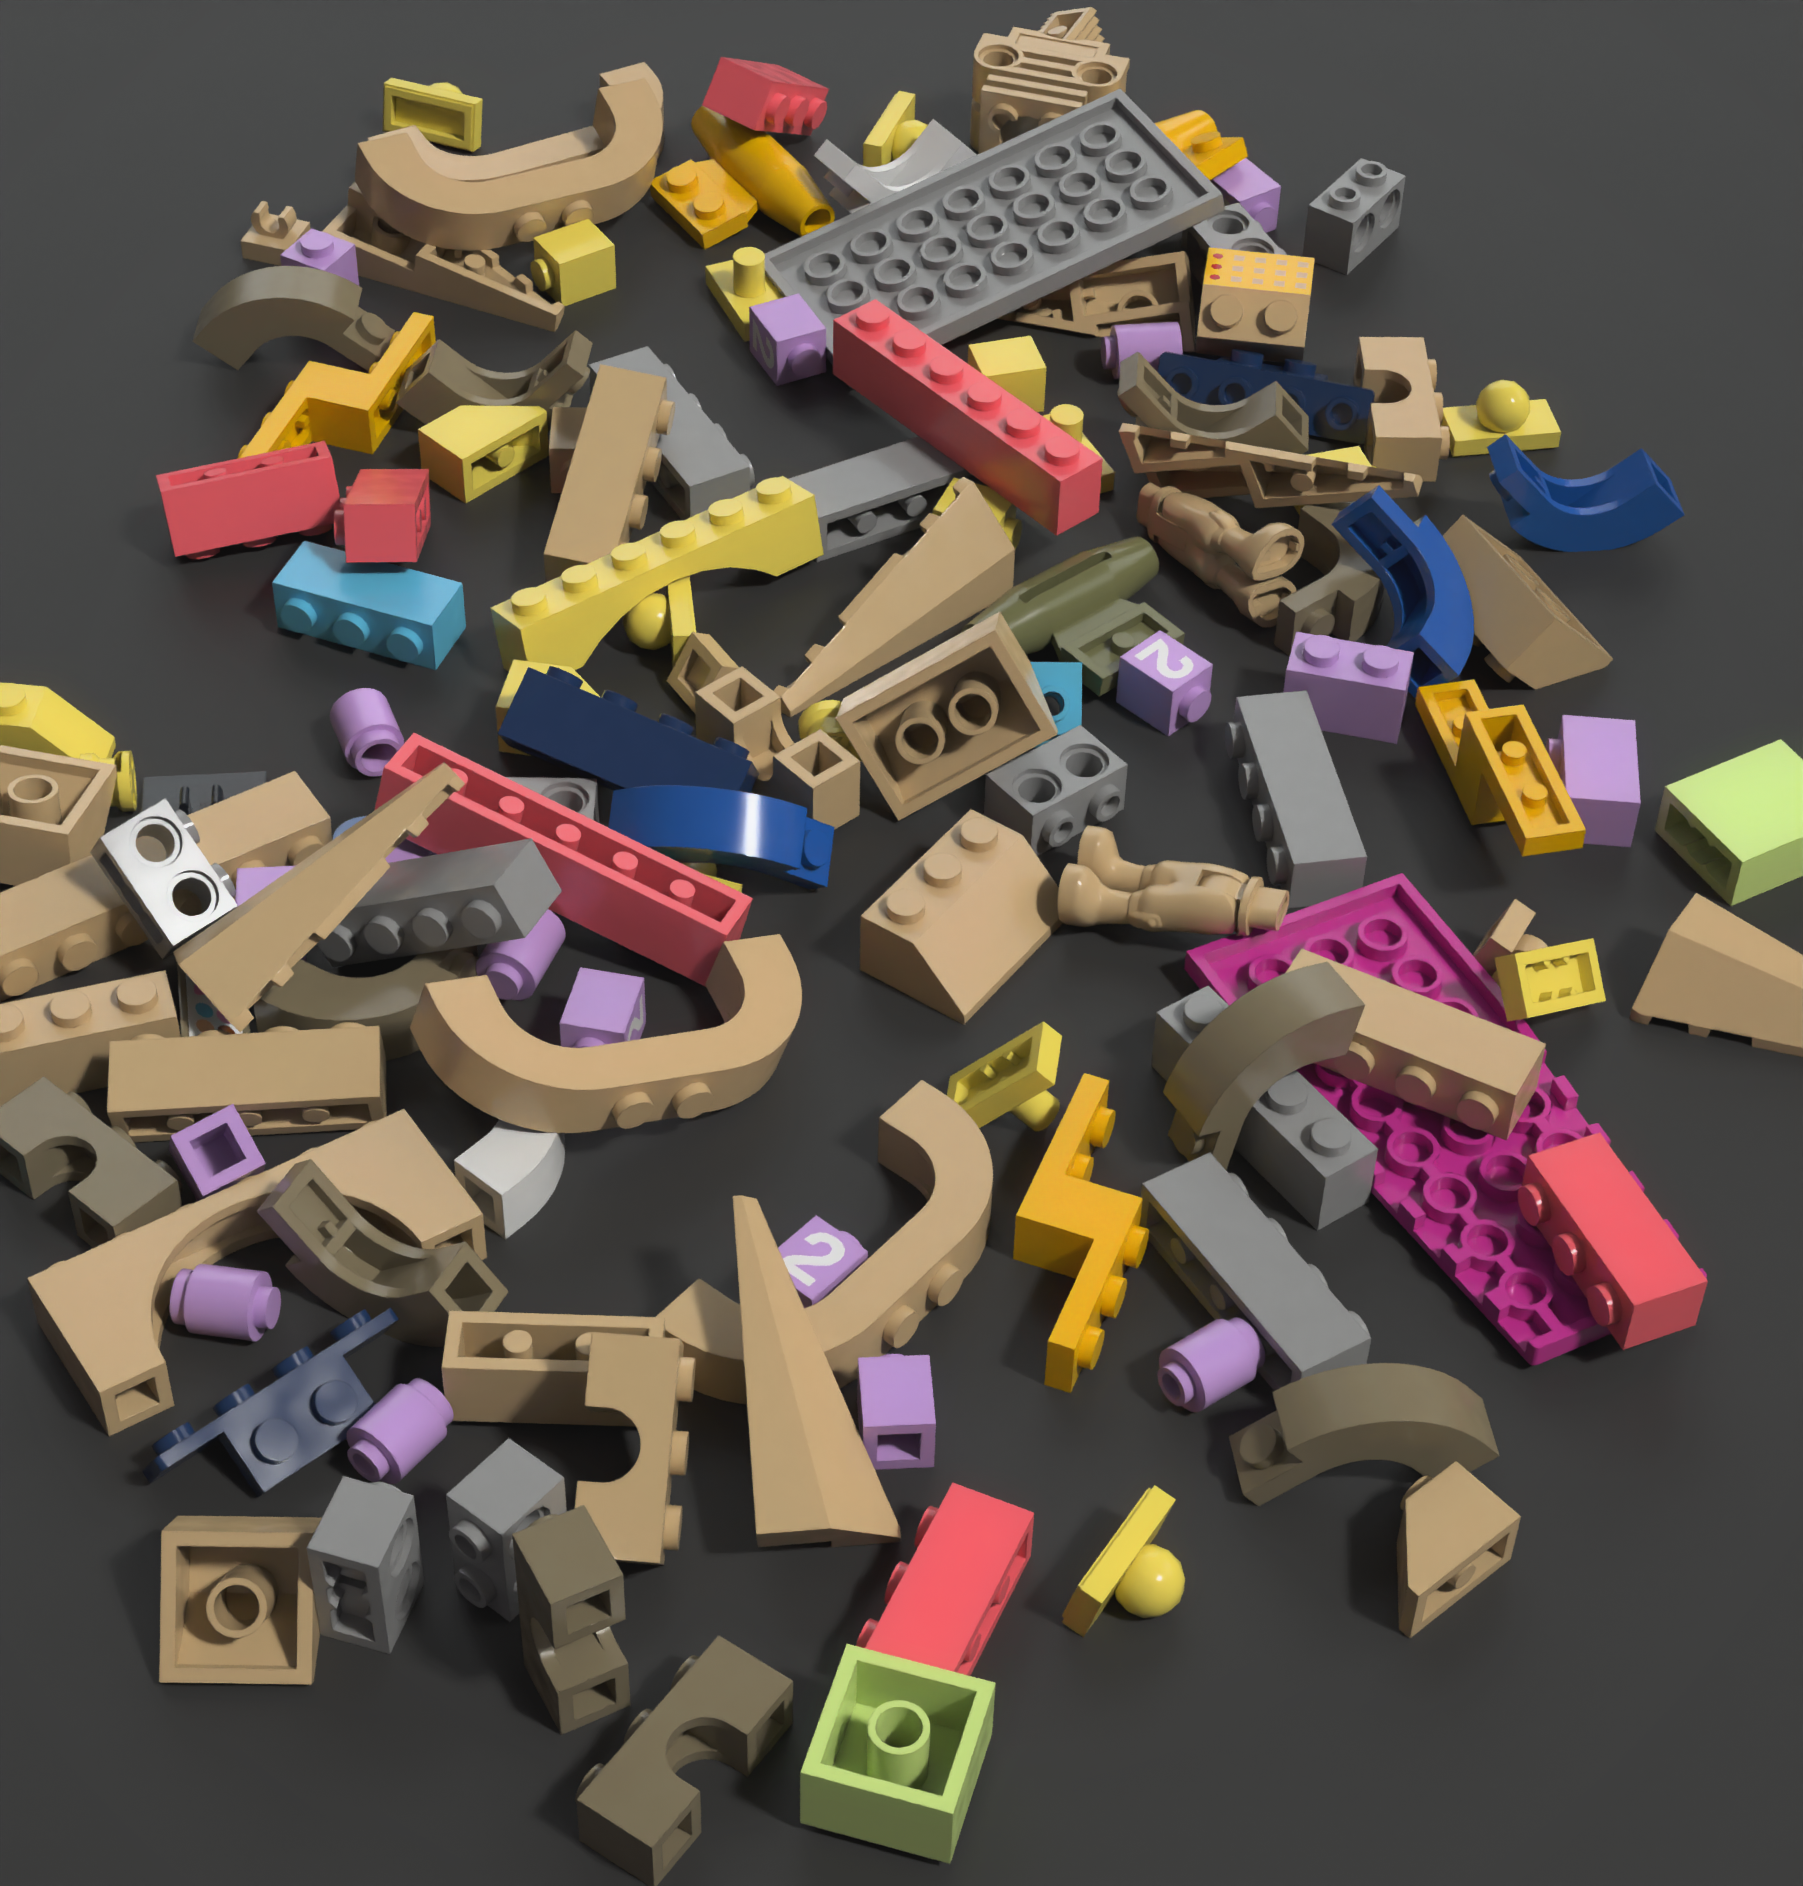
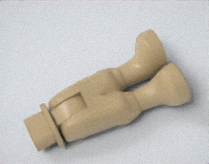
M1148 483L1142 487L1138 499L1137 521L1147 527L1149 538L1155 543H1159L1170 556L1199 577L1206 585L1213 589H1221L1234 601L1240 613L1262 628L1275 626L1277 624L1279 601L1296 592V587L1293 583L1279 575L1291 569L1301 557L1304 548V536L1302 533L1289 524L1276 522L1269 523L1252 534L1241 529L1234 516L1204 498L1189 493H1182L1179 489L1172 486L1160 488L1153 483Z
M1088 825L1080 839L1078 863H1068L1063 870L1057 902L1059 919L1066 925L1089 927L1100 924H1131L1134 927L1150 932L1175 931L1207 935L1232 934L1236 932L1235 936H1248L1253 928L1278 931L1289 906V891L1264 887L1262 877L1253 876L1250 879L1248 875L1238 870L1211 863L1166 860L1147 866L1136 865L1124 861L1119 856L1113 832L1103 827Z

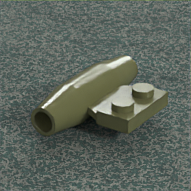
M1131 537L1082 551L1009 589L962 629V632L994 614L1001 612L1026 656L1053 646L1059 662H1082V683L1098 696L1117 687L1120 656L1159 630L1182 645L1185 633L1147 603L1136 604L1127 601L1151 581L1159 570V561L1155 550L1149 542L1141 537Z

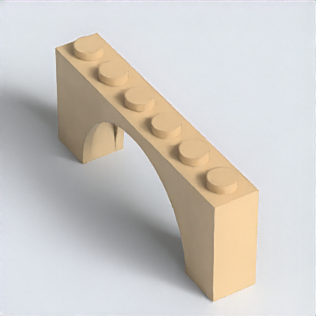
M405 1109L380 1120L371 1121L360 1129L320 1147L311 1148L299 1156L260 1174L246 1177L231 1187L195 1203L184 1205L171 1214L131 1232L122 1233L111 1241L66 1261L57 1262L46 1270L27 1278L39 1326L108 1436L114 1435L174 1406L167 1365L160 1352L162 1332L170 1314V1295L176 1275L183 1268L194 1270L199 1264L213 1265L223 1257L239 1249L265 1240L279 1238L274 1230L258 1214L257 1210L296 1163L312 1159L367 1222L396 1241L421 1249H438L467 1242L481 1260L487 1258L483 1213Z

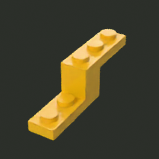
M413 312L403 328L393 334L389 348L379 362H374L371 365L368 373L308 361L298 377L288 383L284 396L275 409L265 415L261 428L251 442L241 448L238 458L310 444L311 441H325L327 445L373 455L404 410L396 404V400L406 369L436 342L434 316Z
M1474 679L1418 687L1415 706L1471 825L1506 821L1522 857L1583 848L1586 828L1524 704L1489 709Z
M1086 1073L1083 1074L1016 1214L1013 1251L1014 1260L1076 1279L1048 1339L1044 1385L1068 1393L1072 1392L1082 1367L1093 1370L1105 1335V1330L1100 1328L1105 1316L1114 1319L1117 1317L1127 1288V1279L1123 1278L1127 1266L1139 1267L1149 1238V1229L1140 1226L1143 1198L1089 1182L1094 1165V1158L1091 1157L1095 1146L1103 1149L1106 1147L1114 1127L1116 1111L1107 1108L1109 1080Z

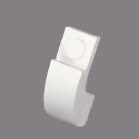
M932 119L904 154L882 166H862L853 161L828 139L825 140L814 154L817 159L830 169L824 176L827 181L835 186L829 195L850 213H854L977 155L934 119Z
M499 1119L487 1135L454 1159L455 1177L483 1213L484 1224L505 1240L533 1218L554 1192L564 1166V1133L532 1130Z

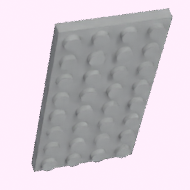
M1118 89L765 253V275L783 297L799 293L826 327V358L833 366V320L874 299L942 345L1225 211L1223 194L1121 89Z

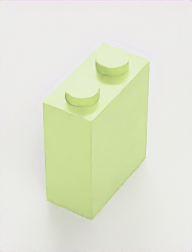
M1780 739L1669 784L1664 788L1655 831L1730 906L1802 877L1803 759Z

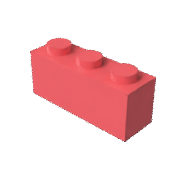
M720 57L702 106L752 130L811 136L812 131L819 127L827 111L825 98L829 89L780 65Z
M325 441L156 475L175 557L186 555L189 559L208 558L218 554L221 547L243 543L245 547H261L273 543L278 535L298 531L300 535L304 536L319 535L332 529L335 510H340L341 499L333 460Z
M360 469L353 486L346 487V498H341L340 510H335L334 512L335 544L345 545L346 563L418 561L431 526L429 469Z
M1599 1132L1528 1155L1522 1186L1518 1190V1203L1521 1213L1530 1225L1537 1226L1552 1248L1553 1256L1559 1269L1565 1275L1572 1276L1587 1298L1589 1309L1595 1321L1600 1326L1608 1328L1622 1350L1695 1326L1708 1280Z
M952 1482L940 1507L936 1508L930 1505L924 1512L916 1532L914 1545L917 1550L909 1564L900 1561L896 1565L885 1592L884 1601L888 1605L879 1621L871 1618L868 1619L859 1635L856 1646L971 1676L1031 1557L1034 1512Z

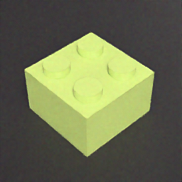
M846 1644L800 1772V1823L950 1864L992 1736L996 1683Z

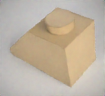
M1457 1461L1434 1478L1429 1475L1421 1477L1408 1489L1401 1501L1400 1507L1403 1510L1397 1539L1399 1630L1409 1639L1507 1563L1512 1556L1521 1516Z

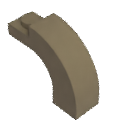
M274 266L248 272L221 287L201 309L192 342L236 370H239L264 343L279 337L302 336L325 343L369 371L371 365L374 362H379L389 348L390 340L395 330L387 326L377 315L366 312L358 307L362 287L336 274L310 267Z
M575 330L537 365L520 372L502 373L476 366L439 339L406 369L396 404L424 424L434 421L460 405L540 406L547 411L548 432H550L553 407H570L573 394L583 386L590 374V368L587 367L593 343Z
M1139 352L1120 362L1118 398L1124 410L1130 416L1136 417V425L1297 454H1303L1308 451L1309 416L1277 381L1239 402L1227 405H1206L1191 401L1177 393Z
M1355 501L1310 504L1301 508L1298 530L1304 536V548L1301 557L1320 570L1325 576L1279 601L1274 645L1289 657L1296 632L1326 636L1333 634L1341 640L1355 642L1370 629L1380 613L1385 590L1382 581L1368 563L1332 526L1338 513Z
M477 945L418 954L410 962L397 970L367 978H350L334 975L300 959L291 968L294 974L283 987L273 985L254 1004L258 1033L277 1026H288L298 1030L329 1029L340 1023L354 1022L364 1026H380L386 1061L412 1054L420 1049L410 1030V1025L425 983L478 976L476 972V962L479 959Z
M1328 962L1292 970L1249 991L1216 1016L1182 1054L1167 1080L1163 1093L1177 1109L1168 1136L1174 1142L1177 1150L1189 1162L1211 1152L1226 1170L1245 1118L1257 1100L1272 1085L1303 1066L1347 1055L1365 1004Z
M312 1159L294 1164L257 1210L258 1214L294 1253L285 1266L301 1283L325 1303L348 1318L366 1309L370 1317L374 1319L389 1308H392L399 1320L384 1334L402 1342L429 1347H444L449 1311L494 1312L509 1292L467 1242L438 1249H421L396 1241L376 1229L354 1209Z
M1372 1363L1346 1366L1323 1371L1287 1384L1272 1392L1277 1408L1276 1411L1229 1436L1242 1493L1257 1506H1261L1326 1470L1351 1462L1363 1460L1394 1461L1412 1467L1423 1476L1429 1475L1434 1478L1455 1461L1471 1472L1500 1456L1483 1399L1458 1379L1443 1372L1417 1365L1400 1363Z

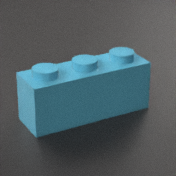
M304 541L272 582L277 625L279 628L437 670L466 628L463 583L386 562L346 563L345 551Z

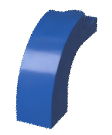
M1506 434L1487 447L1494 466V470L1489 473V477L1501 496L1511 527L1524 538L1540 546L1564 552L1612 550L1641 541L1684 516L1671 479L1642 448L1601 474L1570 480L1556 478L1541 471Z
M1378 485L1340 511L1332 526L1375 571L1387 590L1394 612V630L1387 646L1393 649L1414 652L1408 692L1416 699L1418 687L1448 683L1460 675L1468 660L1473 644L1474 615L1472 602L1461 568L1452 550L1435 525L1426 515L1413 522Z
M655 785L613 791L608 828L680 863H714L742 867L765 873L807 889L824 888L828 885L835 827L807 817L808 808L753 793L700 786Z

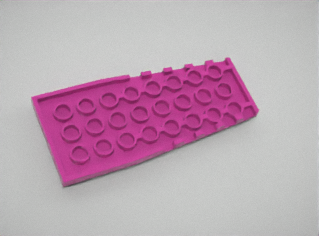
M1403 873L1287 914L1278 931L1253 928L1248 936H1236L1235 933L1186 951L1184 969L1200 989L1209 986L1229 1006L1259 985L1285 974L1300 950L1305 949L1539 1041L1524 1019L1507 1022L1499 985ZM1546 1049L1537 1088L1507 1141L1482 1130L1471 1128L1462 1122L1422 1106L1411 1104L1402 1098L1357 1080L1349 1079L1342 1074L1312 1063L1297 1069L1318 1092L1378 1148L1371 1193L1530 1365L1541 1364L1611 1334L1607 1327H1602L1595 1321L1589 1309L1587 1298L1572 1276L1565 1275L1559 1269L1551 1246L1537 1226H1532L1525 1220L1518 1203V1190L1522 1186L1528 1155L1599 1132L1609 1146L1611 1143L1610 1138L1599 1123L1589 1125L1576 1108L1579 1095L1564 1075L1555 1078L1546 1066ZM1629 1171L1630 1175L1633 1177V1179L1639 1185L1641 1190L1644 1192L1645 1187L1642 1185V1183L1637 1178L1635 1173L1633 1171ZM1664 1219L1665 1223L1668 1225L1673 1234L1679 1240L1678 1233L1675 1231V1229L1670 1224L1668 1219ZM1700 1268V1271L1703 1273V1275H1704L1705 1278H1706V1277H1707L1706 1272L1703 1270V1268Z

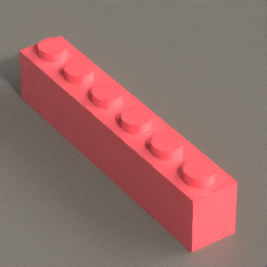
M874 299L833 320V374L1056 536L1099 513L1102 457L878 300Z
M416 733L410 736L384 766L375 810L443 762L465 783L458 792L451 794L426 819L429 825L418 837L413 838L409 835L406 838L407 840L433 853L443 854L532 838L562 890L548 908L549 910L705 987L723 942L739 940L753 898Z

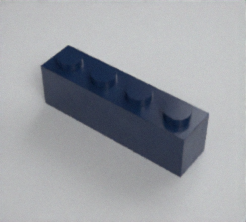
M549 666L546 674L530 667L527 668L497 733L508 746L582 778H597L598 785L613 791L641 786L682 785L751 793L759 776L753 762L747 760L750 752L744 747L721 737H716L713 745L691 736L694 728L684 721L664 713H660L657 721L636 713L638 704L633 700L610 690H604L602 697L580 689L583 683L580 678L553 666Z

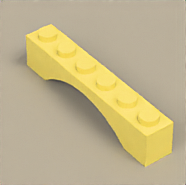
M784 476L768 478L758 483L756 488L732 499L716 501L709 506L708 510L685 520L670 522L664 525L659 532L635 543L621 544L615 547L610 554L593 562L570 567L561 576L542 585L515 592L511 599L490 608L503 668L509 672L513 659L567 666L577 670L585 665L598 643L622 616L644 598L675 580L701 571L729 567L754 569L779 576L824 555L815 495Z

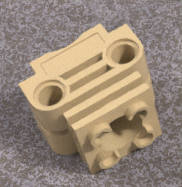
M1013 27L1008 37L983 33L974 50L970 144L980 154L1118 89L1125 93L1130 59L1110 55L1109 43L1086 39H1060L1030 29Z

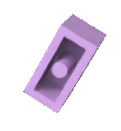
M1296 632L1286 669L1283 692L1307 690L1321 731L1397 744L1406 705L1414 652L1393 649L1383 645H1370L1341 640L1326 635Z
M1562 715L1558 739L1548 738L1546 750L1586 828L1583 844L1631 847L1641 804L1635 720Z

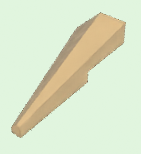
M356 182L349 187L348 205L322 231L355 244L358 276L552 332L558 329L564 315L565 306L558 301L551 305L533 291V282L524 274L514 277L499 265V255L491 249L476 251L446 249L420 242L399 232L375 213L363 197Z
M1185 251L1117 261L1058 291H1054L1020 307L1014 312L997 318L1101 338L1110 336L1112 325L1178 322L1181 330L1183 352H1196L1195 309L1189 259Z
M1122 423L1119 430L1134 473H1146L1149 483H1153L1160 488L1167 486L1176 487L1182 493L1193 494L1201 498L1251 494L1255 508L1352 502L1358 500L1378 485L1392 499L1418 497L1423 483L1422 477L1416 474Z
M962 477L953 486L955 500L941 516L929 513L920 523L921 530L925 534L903 555L894 553L838 616L843 627L826 647L814 644L805 654V658L810 665L798 679L787 687L778 685L773 690L781 697V712L789 717L798 714L810 705L823 700L989 607L1013 587L1015 548L974 482Z
M443 762L175 950L173 953L178 965L223 1016L241 1032L254 1019L249 1009L273 985L277 987L284 986L294 974L291 968L320 940H325L390 868L385 858L409 835L413 838L418 837L429 825L426 819L451 794L458 792L465 783Z
M1696 893L1668 930L1635 1000L1629 1019L1645 1025L1649 1024L1652 1017L1688 1024L1689 1034L1707 1037L1711 1029L1752 1037V1047L1803 1057V955Z
M743 1195L733 1196L758 1547L831 1541L832 1547L901 1542L900 1526L756 1198Z

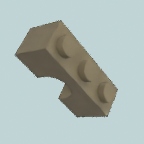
M42 1077L0 1107V1174L33 1200L57 1184L67 1181H81L70 1189L68 1193L77 1235L91 1247L100 1246L122 1233L131 1232L182 1207L180 1194L183 1193V1186L175 1171L164 1161L158 1160L154 1162L139 1151L133 1140L123 1129L118 1126L110 1128L94 1116L89 1106L78 1094L74 1092L66 1094L47 1078Z
M582 1505L560 1515L551 1514L535 1520L527 1528L513 1533L524 1666L560 1734L563 1735L631 1706L628 1662L610 1629L611 1625L626 1620L623 1573L586 1507Z
M719 1635L700 1657L696 1655L690 1656L677 1671L672 1681L670 1692L653 1711L649 1708L643 1710L634 1719L619 1751L606 1765L602 1763L595 1765L582 1780L575 1797L579 1841L648 1886H657L702 1833L700 1791L679 1778L675 1773L693 1761L712 1759L726 1763L748 1777L793 1724V1680Z

